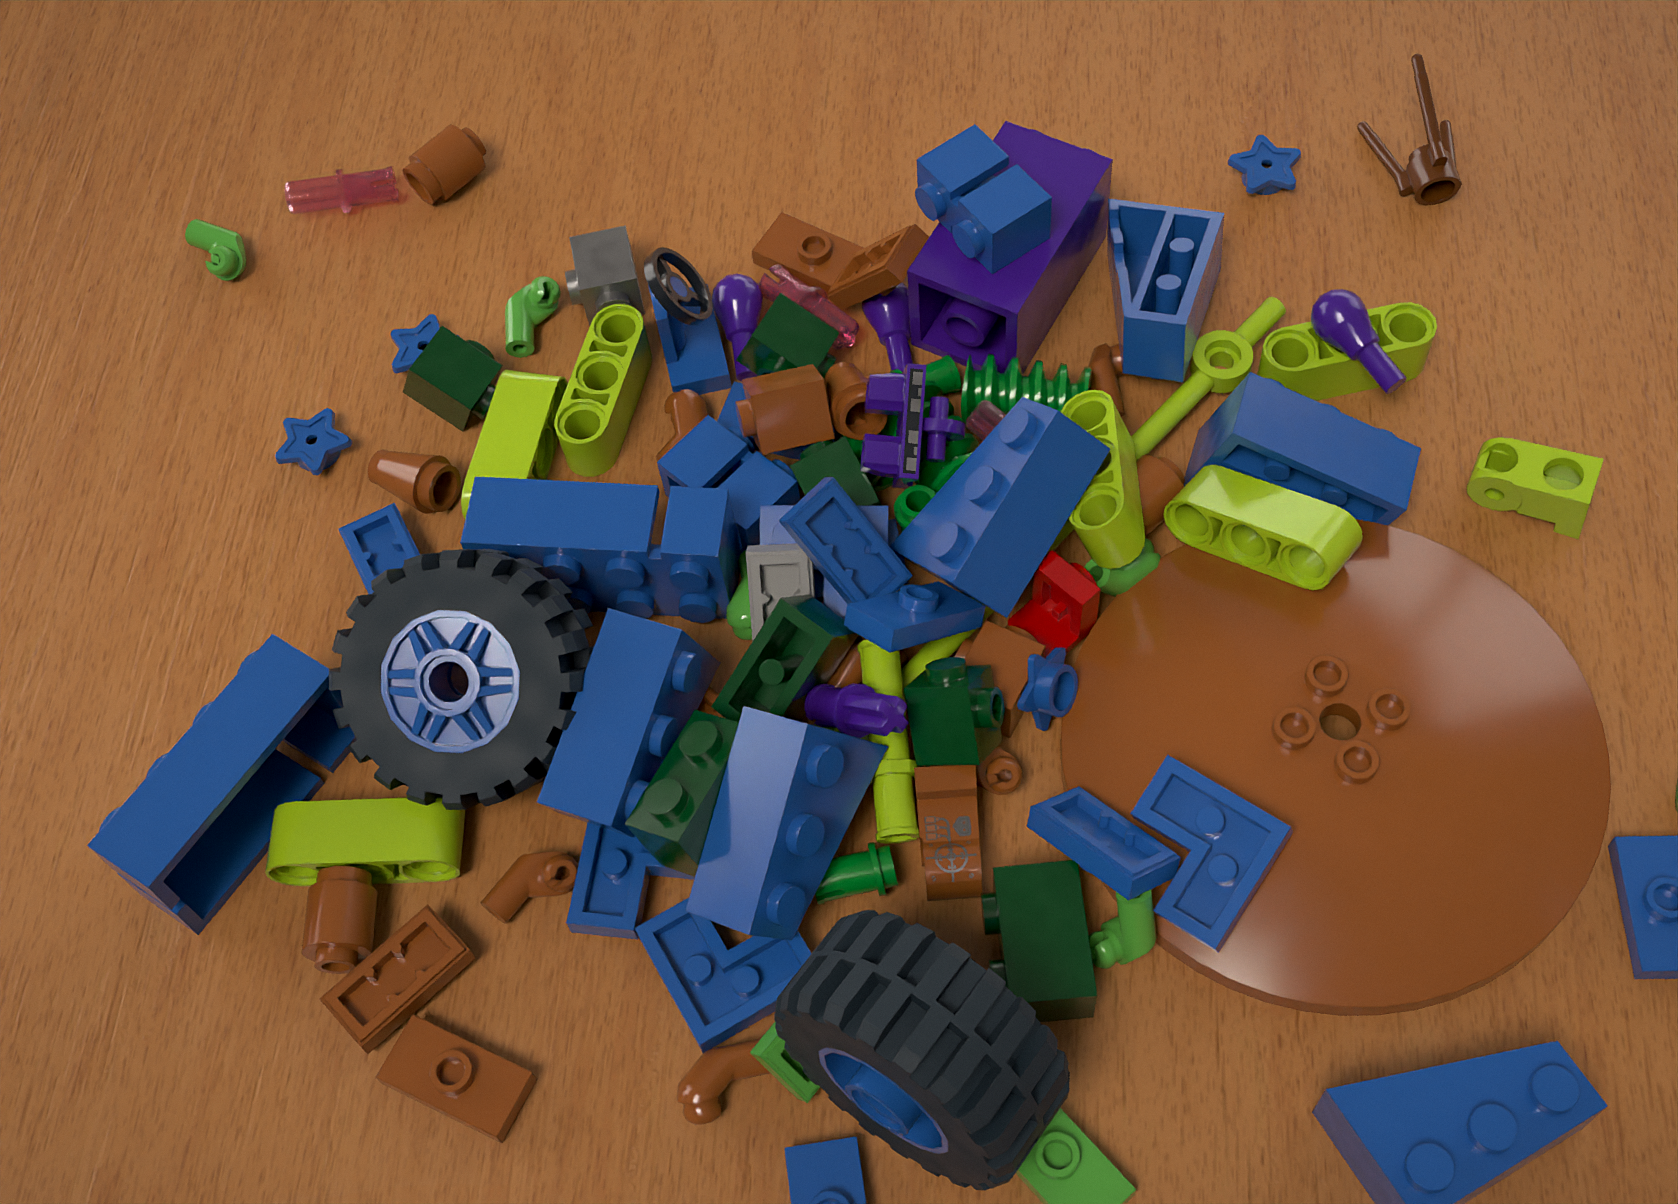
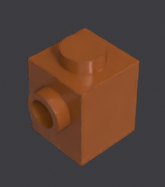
M813 364L742 380L745 399L735 401L743 438L753 436L762 455L835 439L824 379Z
M986 620L976 639L973 641L966 638L959 647L955 657L964 658L967 666L991 665L994 687H998L1001 690L1004 698L1005 711L1003 723L1000 727L1001 735L1011 738L1025 712L1018 709L1017 703L1028 683V657L1031 654H1038L1045 658L1046 646L1038 643L1030 633L1015 626L1003 628Z

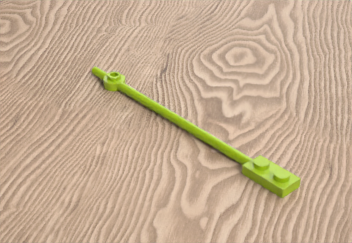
M1268 297L1234 332L1227 330L1211 331L1197 340L1191 357V376L1131 436L1134 442L1136 460L1142 455H1147L1209 391L1215 393L1233 392L1248 373L1251 372L1253 362L1252 347L1286 313V309L1280 300L1275 297ZM1215 366H1222L1227 369H1218ZM1069 518L1047 553L1051 550L1054 551L1074 530ZM985 606L982 623L994 610ZM976 629L927 642L901 669L903 691L909 683L926 670V664L934 660L949 658ZM822 727L836 732H840L837 728L834 727ZM868 735L862 737L861 739L868 740Z

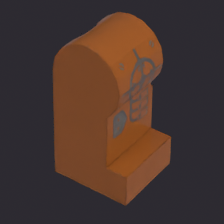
M942 765L914 768L922 867L924 866L927 901L981 897L982 869L976 766Z

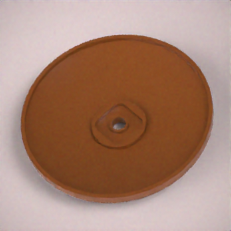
M1359 519L1356 520L1361 527L1363 536L1360 547L1324 588L1318 590L1298 587L1187 544L1160 558L1156 569L1128 591L1116 595L1099 616L1084 641L1073 667L1078 679L1077 695L1070 711L1062 717L1060 737L1061 777L1064 792L1078 786L1180 856L1178 870L1189 852L1135 820L1130 814L1167 754L1291 826L1293 830L1292 835L1219 953L1159 917L1154 912L1156 943L1194 971L1231 990L1278 1006L1304 1012L1338 1016L1385 1015L1414 1011L1451 1001L1485 986L1519 964L1538 948L1557 927L1587 884L1600 854L1608 823L1611 794L1609 753L1603 723L1592 692L1576 661L1559 636L1542 616L1508 584L1483 566L1455 550L1415 533ZM1329 715L1345 717L1354 725L1357 734L1348 740L1331 738L1322 730L1320 720ZM1173 879L1151 889L1153 909H1155ZM1102 882L1116 901V891Z

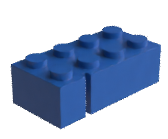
M496 477L474 478L460 541L463 549L508 552L511 558H527L543 566L542 575L548 580L559 578L573 592L567 601L574 610L584 608L588 614L590 611L607 612L608 608L644 619L652 615L681 616L688 621L697 623L710 622L715 618L727 619V605L730 603L738 587L740 575L738 559L742 554L728 489L671 486L661 544H651L660 494L658 485Z
M272 633L257 651L252 652L243 660L237 675L216 699L200 709L194 718L192 726L174 747L152 764L145 780L124 804L107 815L100 826L99 832L87 846L113 870L118 872L117 874L141 896L199 935L268 852L274 809L278 805L287 802L310 801L324 785L320 777L276 750V747L283 741L334 773L351 752L348 748L349 745L357 740L350 726L338 728L333 710L343 707L341 690H329V668Z

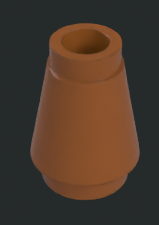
M839 362L830 367L825 375L828 405L833 427L843 436L855 440H863L865 434L877 435L886 425L888 415L865 413L868 377L854 364Z
M382 449L372 456L368 465V477L372 483L379 485L424 514L446 511L454 504L460 491V473L444 456Z

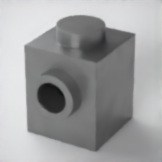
M626 225L569 237L575 269L565 271L567 287L572 305L583 303L589 326L600 310L613 304H626L636 308L641 315L645 314Z

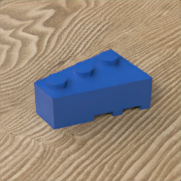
M1108 198L1107 257L1123 373L1145 376L1152 379L1183 382L1221 270L1224 213Z
M1249 372L1198 430L1184 477V487L1204 466L1218 465L1336 505L1349 512L1355 519L1390 525L1407 510L1421 448L1398 438L1388 430L1375 428L1348 416L1332 405L1319 403L1292 391L1276 380L1263 378Z
M1022 397L889 547L942 582L1007 618L1103 463L1110 448L1060 411Z
M608 608L584 672L583 691L577 692L571 708L572 711H576V714L568 729L562 732L537 803L560 814L634 838L635 835L625 825V822L692 713L698 709L720 662L682 629Z
M743 706L686 911L747 935L793 940L888 746Z
M1558 1041L1325 1089L1312 1113L1375 1204H1465L1582 1130L1608 1105Z

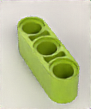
M1412 302L1367 309L1372 327L1380 338L1378 343L1380 347L1406 376L1405 382L1416 378L1423 371L1437 329L1436 318L1430 310ZM1311 322L1282 327L1271 332L1265 339L1257 375L1276 380L1284 387L1310 399L1318 401L1380 387L1358 360H1351L1344 352L1318 337L1311 326Z
M626 304L607 306L600 310L593 318L555 416L554 427L567 465L575 474L583 477H595L604 474L615 464L652 363V353L642 315L636 308Z
M504 370L501 373L464 481L461 499L464 519H466L475 477L547 479L559 441L554 422L568 385L565 377Z
M1094 389L1073 396L1065 403L1061 410L1062 414L1110 448L1103 463L1069 516V520L1092 561L1099 567L1113 569L1131 563L1140 555L1145 544V530L1134 442L1111 396L1104 391Z
M1212 464L1204 466L1165 506L1163 514L1165 524L1179 541L1309 590L1324 588L1360 547L1363 539L1362 530L1357 520L1349 512L1336 505L1223 466Z
M437 797L436 801L428 806L410 801L407 798L295 801L283 803L274 809L265 873L272 881L291 886H311L316 883L319 870L332 866H351L364 869L371 873L372 884L449 881L460 875L465 810H446L442 804L441 797Z

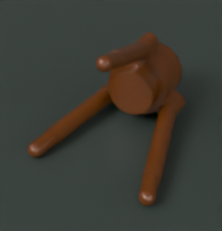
M1414 54L1411 62L1428 144L1415 149L1410 154L1409 163L1406 170H1404L1368 123L1365 121L1360 122L1357 125V129L1394 178L1400 196H1407L1413 193L1415 200L1419 204L1436 205L1456 195L1461 188L1462 182L1456 167L1451 123L1449 120L1441 121L1439 130L1424 60L1421 54Z

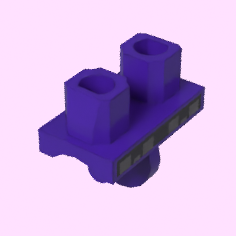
M907 363L902 374L869 375L867 380L865 413L896 415L898 417L896 436L864 435L860 471L881 477L893 478L892 488L907 489L913 485V481L918 480L921 439L927 440L926 461L945 462L946 441H958L965 438V423L948 419L949 398L931 397L929 418H923L927 365Z

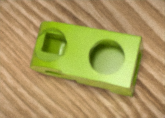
M1492 438L1484 442L1479 450L1467 484V494L1480 506L1496 511L1515 510L1519 514L1555 523L1553 532L1579 539L1604 459L1513 438Z

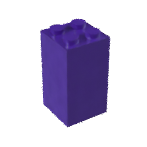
M1005 121L993 142L1009 156V165L993 175L996 177L1018 164L1052 197L1050 239L994 274H991L975 257L969 258L964 255L957 246L953 234L939 222L907 270L911 345L940 357L949 355L955 363L965 367L971 354L973 366L976 370L981 369L988 354L995 355L999 373L1005 372L1012 357H1018L1023 375L1106 238L1108 198L1110 197L1113 159L1097 154L1090 149L1080 148L1044 135L1037 130L1027 129Z

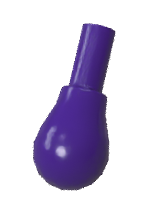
M736 273L726 275L716 284L713 289L712 303L714 312L724 328L727 340L732 342L736 379L742 382L743 379L757 376V374L737 362L736 359L758 326L762 311L763 294L758 283L752 278Z
M900 283L886 296L876 294L863 300L862 310L869 324L877 333L880 343L886 347L891 371L898 368L903 373L907 363H914L908 342L911 337L908 287L904 283Z
M1345 289L1331 290L1319 296L1311 311V326L1316 335L1329 345L1344 352L1351 360H1358L1386 394L1398 389L1407 378L1378 344L1380 338L1372 327L1362 299L1353 291Z

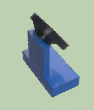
M665 247L656 249L644 261V274L649 286L673 392L689 389L702 395L731 388L730 375L708 284L704 282L694 266L682 255ZM668 263L677 268L686 277V279L689 281L692 287L689 288L687 283L683 280L681 276H679L675 272H672Z

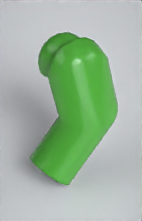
M194 219L188 224L185 233L186 241L189 245L208 251L211 254V262L205 261L210 273L226 281L238 278L243 273L246 267V254L243 238L237 232L200 219Z
M547 276L537 277L531 284L523 287L508 300L505 307V350L509 355L522 358L534 352V328L553 314L558 307V300L561 296L560 286L552 278Z
M1145 538L1144 548L1140 555L1125 566L1107 569L1099 567L1091 559L1084 568L1093 576L1097 586L1101 589L1100 592L1116 597V595L1128 591L1156 569L1161 555L1154 552L1153 543Z
M1151 890L1130 900L1116 892L1118 915L1102 923L1100 931H1095L1088 935L1092 963L1101 969H1109L1116 962L1124 965L1145 955L1154 947L1157 936Z

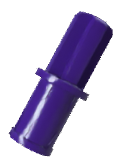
M852 683L843 688L835 687L831 684H819L808 692L805 699L804 709L806 716L809 720L813 721L815 719V725L834 727L841 733L853 737L862 738L868 734L887 736L890 732L902 733L908 725V721L903 716L907 708L903 699L898 696L878 694L874 689L865 684Z

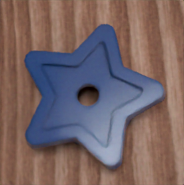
M1258 135L1251 150L1232 154L1229 157L1228 165L1242 172L1241 178L1246 187V192L1250 194L1271 195L1283 188L1288 190L1295 189L1296 179L1291 168L1301 158V151L1297 148H1277L1266 136ZM1262 165H1268L1271 167L1264 168Z
M429 314L416 328L394 329L391 331V339L399 349L392 362L394 373L408 371L423 351L419 347L427 345L440 329L439 320L436 315Z
M326 408L309 420L297 418L284 419L283 425L288 439L276 452L275 458L278 464L296 462L302 469L310 471L313 475H319L324 469H327L337 461L341 450L350 447L352 440L347 435L335 430V413L330 408ZM314 438L317 439V441L314 444H307L309 440Z
M1055 647L1046 658L1038 654H1031L1028 657V683L1018 700L1017 707L1019 710L1032 712L1036 728L1042 731L1048 729L1052 716L1063 717L1070 711L1077 695V674L1072 666L1064 664L1066 650L1063 647Z

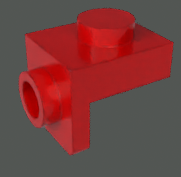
M1051 550L1045 555L1033 575L1032 599L1009 618L1008 626H1015L1027 631L1038 643L1045 645V658L1055 647L1065 648L1066 656L1090 633L1096 623L1101 589L1097 586L1093 576L1083 566L1077 563L1069 564Z

